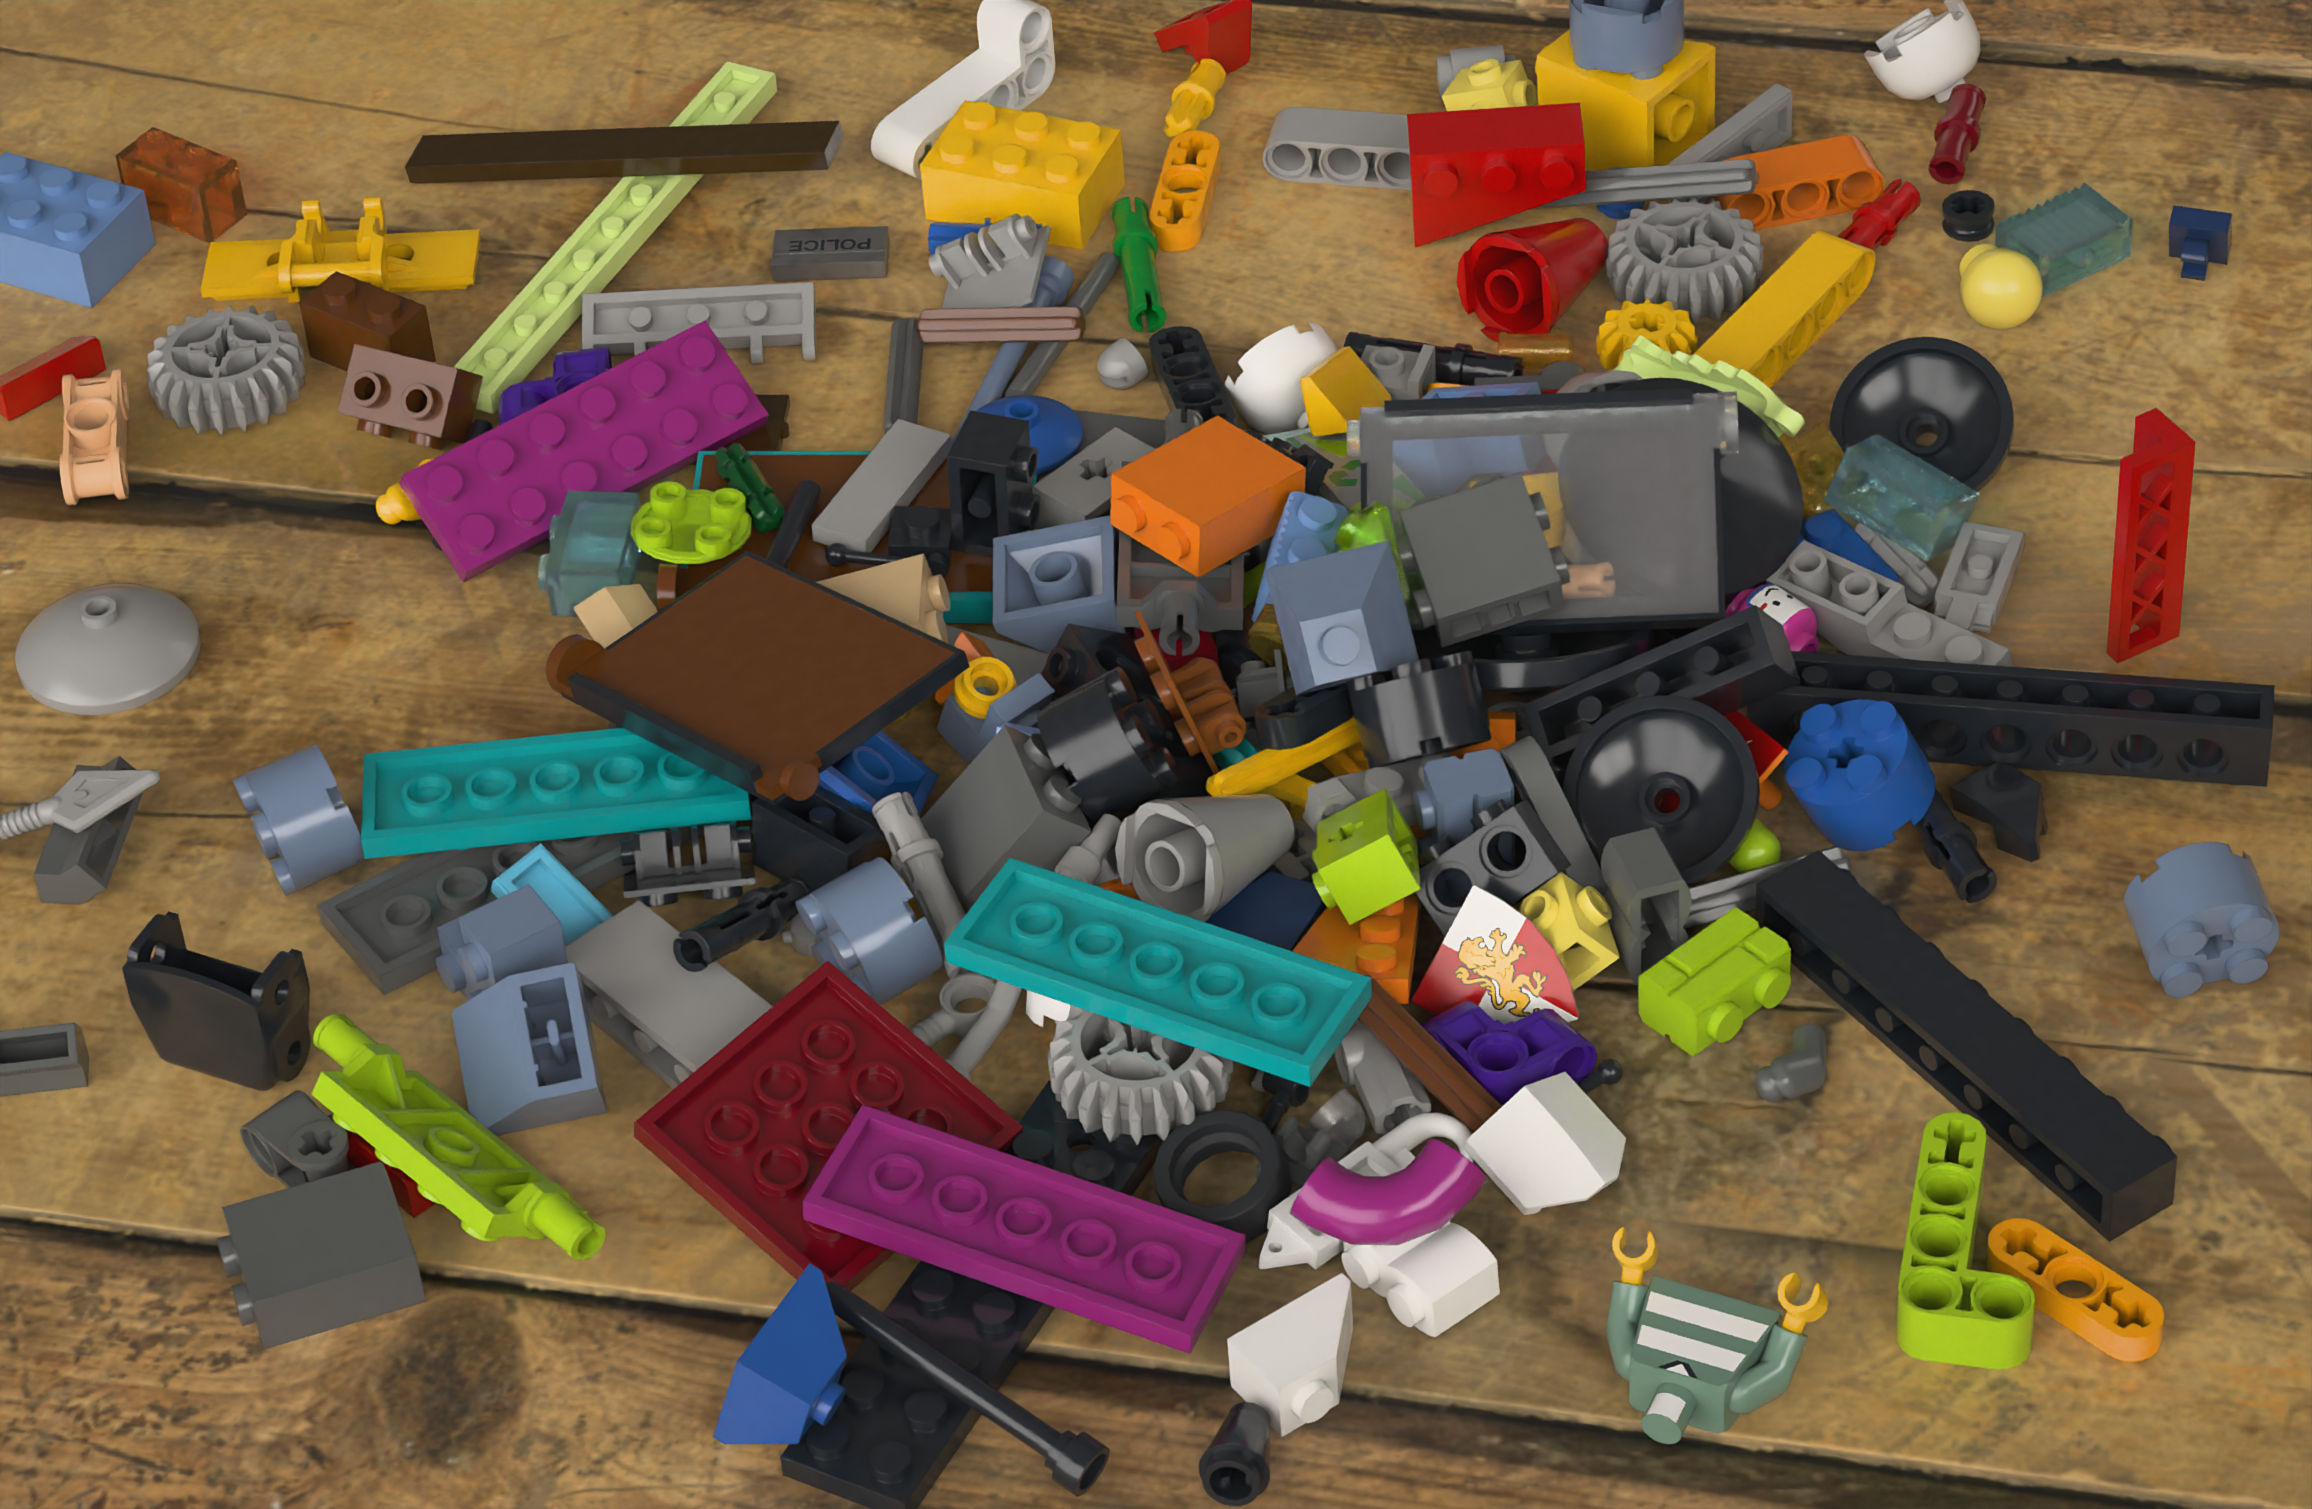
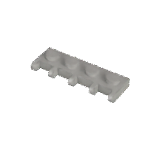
M814 282L582 294V349L609 346L611 355L634 354L636 356L706 320L724 349L750 348L752 364L764 363V347L801 345L804 361L816 360V292Z

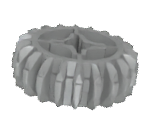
M1694 198L1691 202H1679L1677 199H1672L1669 204L1664 205L1650 201L1647 211L1631 209L1629 219L1617 221L1616 231L1609 235L1606 276L1609 278V286L1615 291L1617 301H1630L1634 304H1642L1647 297L1653 304L1672 301L1674 310L1688 311L1690 321L1696 325L1699 318L1709 317L1719 321L1722 311L1735 313L1739 309L1741 302H1746L1753 295L1754 290L1760 286V278L1763 275V245L1760 243V234L1754 231L1752 220L1741 219L1739 209L1722 210L1720 201H1714L1708 205L1700 203L1698 198Z
M229 305L225 311L213 312L208 308L206 315L197 318L186 315L184 325L167 326V336L155 339L154 351L147 355V372L149 376L147 382L150 395L154 397L156 406L162 411L164 419H174L178 428H187L193 425L198 434H203L210 428L217 429L220 435H223L227 429L236 427L245 432L246 426L254 422L266 425L270 414L281 415L286 413V404L298 400L299 388L305 385V356L302 343L298 341L297 333L291 330L289 321L278 320L274 311L259 314L255 306H249L243 311H236L232 305Z
M1070 1005L1067 1020L1056 1023V1032L1048 1052L1051 1089L1055 1093L1056 1101L1061 1102L1067 1119H1079L1085 1133L1103 1128L1109 1142L1114 1141L1121 1134L1131 1135L1137 1146L1143 1135L1156 1134L1165 1141L1171 1129L1176 1128L1182 1123L1186 1125L1191 1124L1198 1114L1212 1112L1216 1103L1225 1101L1226 1092L1229 1088L1228 1082L1231 1081V1073H1233L1234 1069L1233 1061L1072 1005Z

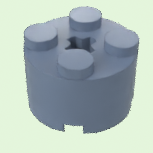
M1569 0L1570 45L1574 52L1575 64L1587 70L1601 69L1610 72L1629 73L1637 79L1646 80L1659 76L1662 73L1663 65L1676 57L1683 47L1685 0Z
M317 744L297 750L233 779L235 788L247 813L250 814L259 810V813L251 816L254 823L251 825L266 858L269 859L278 854L280 856L270 863L285 896L342 872L365 860L358 828L348 806L345 805L339 793L334 775Z
M2201 842L2183 846L2167 852L2156 859L2155 862L2159 870L2149 876L2144 882H2142L2139 874L2130 882L2124 897L2125 910L2149 970L2155 980L2162 984L2168 996L2174 998L2189 996L2195 993L2203 983L2229 978L2236 984H2247L2259 979L2267 972L2269 965L2266 958L2273 951L2278 941L2279 924L2251 857L2244 851L2241 857L2232 853L2229 844L2220 842Z
M877 857L870 862L860 864L796 901L797 910L805 925L813 935H818L820 942L811 946L812 953L819 967L826 961H829L879 1005L888 1002L928 979L932 973L943 966L940 948L926 917L924 916L917 920L907 902L914 896L895 869L882 857Z

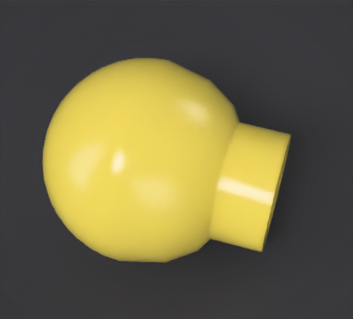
M1980 244L1971 248L1962 258L1960 263V275L1962 277L1960 292L1966 311L1975 321L1992 329H2010L2024 323L2034 314L2041 301L2043 285L2040 272L2029 257L2010 248H1998L1992 244Z

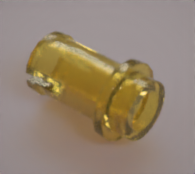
M1553 328L1551 334H1507V332H1500L1498 355L1521 356L1523 359L1521 364L1523 369H1544L1555 362H1573L1572 333H1562L1561 328Z

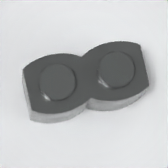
M1654 827L1610 838L1604 847L1601 857L1602 875L1609 887L1604 898L1612 912V918L1608 922L1618 953L1637 986L1638 976L1690 940L1683 926L1691 909V893L1659 832Z

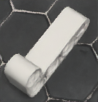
M983 0L977 14L979 49L888 114L878 124L871 140L873 157L886 165L922 180L921 162L964 100L987 102L993 106L1021 111L1040 97L1048 89L1055 73V53L1050 11L1045 6L1031 0Z

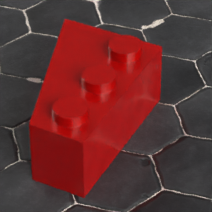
M1580 103L1407 114L1415 248L1586 191L1585 141Z

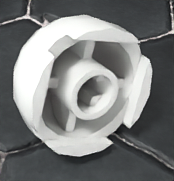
M1963 0L1943 1L1948 11L1934 17L1929 8L1919 12L1876 41L1881 51L1880 53L1870 50L1865 52L1866 60L1888 91L1902 99L1914 101L1934 96L1936 101L1941 103L1950 98L1954 87L1966 84L1963 77L1976 65L1981 49L1980 34Z
M1308 322L1312 331L1300 334L1295 325H1292L1264 338L1237 362L1243 372L1237 378L1235 384L1228 375L1224 385L1231 404L1238 414L1257 431L1268 435L1309 427L1300 380L1338 350L1329 334L1318 323Z

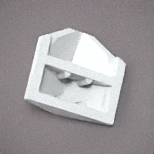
M1566 1072L1524 1086L1465 1141L1463 1148L1522 1214L1529 1215L1538 1213L1545 1207L1586 1201L1614 1182L1619 1175L1626 1137Z

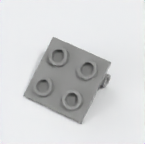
M1014 214L1002 221L981 228L978 234L975 232L966 234L964 241L962 238L938 246L935 254L929 257V265L935 276L941 277L944 275L948 280L941 309L1027 307L1030 303L1034 302L1051 228L1046 225L1037 229L1034 220L1030 216L1021 217L1018 214Z

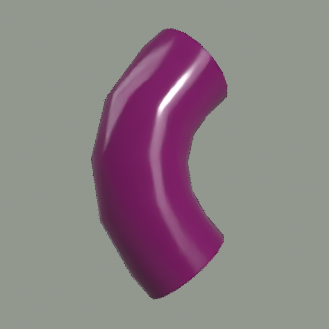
M1432 1138L1405 1169L1387 1176H1363L1345 1168L1331 1157H1327L1317 1166L1301 1188L1293 1203L1290 1215L1308 1227L1351 1245L1398 1246L1441 1229L1476 1196L1487 1178L1464 1155L1447 1144Z

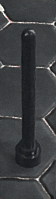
M835 1281L826 1282L832 1307L837 1317L1046 1458L1045 1466L1053 1471V1481L1077 1497L1086 1493L1096 1482L1110 1455V1449L1086 1432L1076 1435L1072 1431L1067 1430L1063 1434L840 1283Z

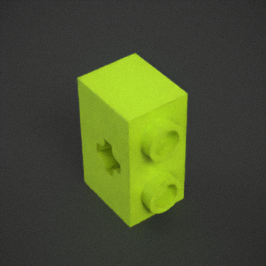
M1387 788L1316 823L1317 848L1312 850V856L1318 872L1312 874V879L1327 908L1331 910L1339 906L1349 925L1421 889L1417 840Z

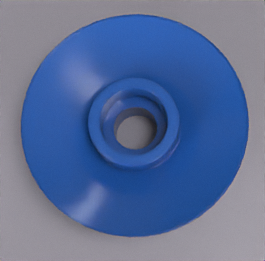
M1035 395L1005 397L990 402L976 411L1029 421L1030 446L1036 447L1038 451L1035 475L1060 467L1073 458L1082 445L1083 428L1079 417L1071 408L1051 398Z

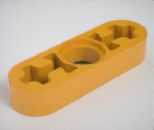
M1200 130L1183 132L1175 136L1169 144L1149 212L1150 229L1157 236L1158 248L1163 251H1186L1195 247L1201 241L1221 171L1220 142L1215 135ZM1193 158H1196V165L1190 164ZM1186 188L1196 189V191L1189 193L1173 192L1179 189ZM1175 217H1183L1180 218L1178 224H1174Z
M2011 1218L1999 1222L1991 1229L1987 1243L1986 1266L1988 1272L2012 1275L2028 1283L2034 1292L2036 1308L2115 1359L2128 1362L2142 1361L2150 1358L2159 1350L2162 1344L2164 1311L2161 1304L2153 1296L2036 1221L2026 1218ZM2075 1280L2086 1283L2093 1289V1292L2085 1297L2071 1298L2061 1294L2055 1287L2062 1282Z

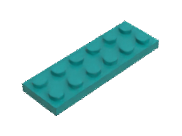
M624 728L364 754L361 843L365 859L575 837H593L604 834L660 830L663 828L712 823L721 824L752 819L750 793Z
M1013 858L1007 860L944 942L946 963L1311 1087L1372 998L1371 977Z

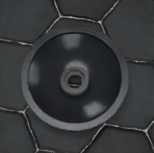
M1916 337L1899 340L1865 357L1853 368L1840 386L1833 402L1830 416L1832 448L1837 462L1847 479L1857 490L1871 500L1889 508L1908 512H1927L1944 509L1956 505L1979 492L1991 481L2003 465L2011 447L2014 434V411L2011 397L2004 380L1996 368L1972 348L1956 341L1937 337ZM1924 433H1934L1937 435L1936 441L1930 446H1920L1916 443L1918 437Z
M1651 696L1625 703L1601 717L1583 735L1570 757L1564 777L1563 793L1600 869L1602 853L1610 838L1654 827L1659 832L1687 885H1690L1718 871L1739 851L1747 839L1756 818L1760 787L1753 754L1740 732L1727 718L1713 708L1692 699L1678 696ZM1669 794L1678 795L1680 802L1673 812L1662 813L1659 811V803L1663 797Z

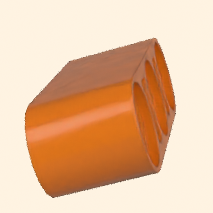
M1842 135L1723 160L1750 159L1754 161L1756 172L1759 174V182L1751 194L1713 196L1715 201H1720L1722 210L1739 209L1741 219L1752 220L1754 231L1856 211L1862 204L1876 200L1883 193L1885 182L1882 173L1861 139L1852 135Z

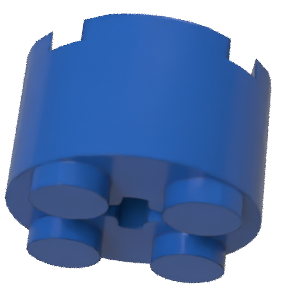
M1859 699L1842 702L1834 706L1828 704L1815 705L1803 714L1800 720L1801 729L1793 738L1788 748L1789 753L1785 757V779L1816 829L1826 836L1830 843L1849 851L1877 849L1895 841L1896 837L1893 832L1909 820L1915 826L1924 817L1934 797L1935 775L1910 730L1891 703Z

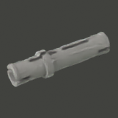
M896 792L882 798L873 806L872 813L881 831H883L893 854L890 864L899 876L904 878L906 885L914 896L913 898L921 917H926L940 948L943 965L949 979L960 974L976 973L946 963L944 942L966 914L945 873L941 862L943 851L939 842L936 839L930 838L927 830H925L909 792H904L902 795L900 792Z

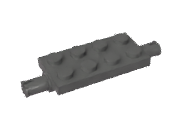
M1181 409L1170 411L1164 421L1165 442L1162 445L1203 423L1201 415L1197 411L1187 409V423H1182ZM1122 461V467L1131 462ZM1119 530L1116 627H1136L1142 629L1134 613L1140 610L1150 630L1161 628L1159 644L1165 653L1176 655V641L1182 640V656L1190 655L1198 649L1200 644L1199 629L1206 632L1243 630L1244 552L1197 578Z

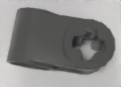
M295 1090L241 1126V1138L252 1159L267 1175L277 1178L287 1188L356 1169L348 1161L346 1155L349 1150V1138L345 1129L321 1111L315 1102L301 1090Z

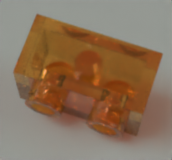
M155 127L140 135L134 142L115 155L121 184L144 190L151 220L210 244V242H214L248 215L240 181V172L237 161Z

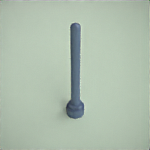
M1044 256L1034 302L1030 303L1027 307H1054L1064 302L1074 283L1073 272L1065 262L1052 256ZM1030 342L1002 344L952 439V445L970 410L977 411L984 405L1001 398Z

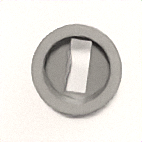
M1120 338L1108 346L1098 359L1097 369L1104 385L1115 390L1131 388L1148 377L1149 374L1143 357L1135 346L1125 338Z

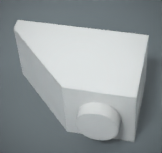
M1340 1273L1227 1339L1231 1387L1246 1402L1258 1404L1268 1412L1271 1421L1270 1427L1280 1437L1285 1436L1305 1423L1317 1421L1329 1409L1339 1404L1353 1332L1351 1281L1343 1273Z

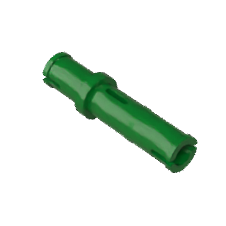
M1124 197L1119 199L1111 210L1116 230L1112 241L1113 253L1118 257L1122 267L1129 310V324L1134 330L1142 333V317H1145L1147 331L1152 333L1159 330L1166 321V312L1162 303L1155 262L1158 239L1154 231L1150 229L1148 206L1145 201L1135 197V212H1132L1130 198Z

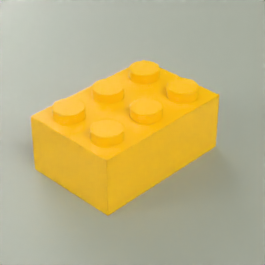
M964 100L920 164L926 220L984 224L985 218H991V223L994 224L1014 214H1018L1021 217L1028 215L1034 220L1035 224H1042V227L1048 225L1051 228L1048 244L1078 250L1084 249L1125 186L1120 129L1099 126L1092 122H1078L1046 116L1039 112H1025L993 106L987 102Z

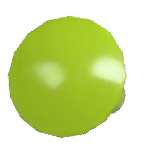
M666 481L652 487L650 490V501L641 506L632 518L631 537L640 550L655 559L675 564H702L722 559L740 549L751 535L752 518L746 510L745 495L737 489L723 488L714 492L705 489H686L678 482Z

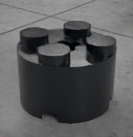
M1472 651L1460 652L1435 659L1436 670L1431 669L1429 659L1392 667V673H1389L1390 681L1385 682L1383 673L1363 676L1346 682L1364 757L1367 758L1369 769L1423 758L1428 755L1448 753L1492 739L1489 728L1491 725Z
M1120 667L1114 668L1051 702L1038 713L1039 730L1055 768L1064 765L1074 782L1066 788L1081 798L1079 807L1095 823L1098 822L1103 814L1117 816L1182 780L1180 770L1174 758L1165 747H1161L1157 738L1166 732L1159 712L1148 698L1139 703L1137 702L1135 690L1128 676Z

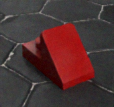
M1227 0L1197 10L1153 33L1162 53L1183 46L1186 55L1192 53L1195 61L1199 64L1201 59H1213L1224 68L1227 75L1249 62L1252 2L1251 0Z

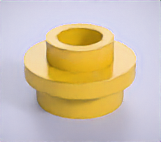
M980 657L968 662L970 667L956 676L953 684V693L958 705L969 715L980 719L986 718L991 703L1017 687L1010 668L1001 660L993 657ZM986 687L993 692L994 696L981 694L975 688Z

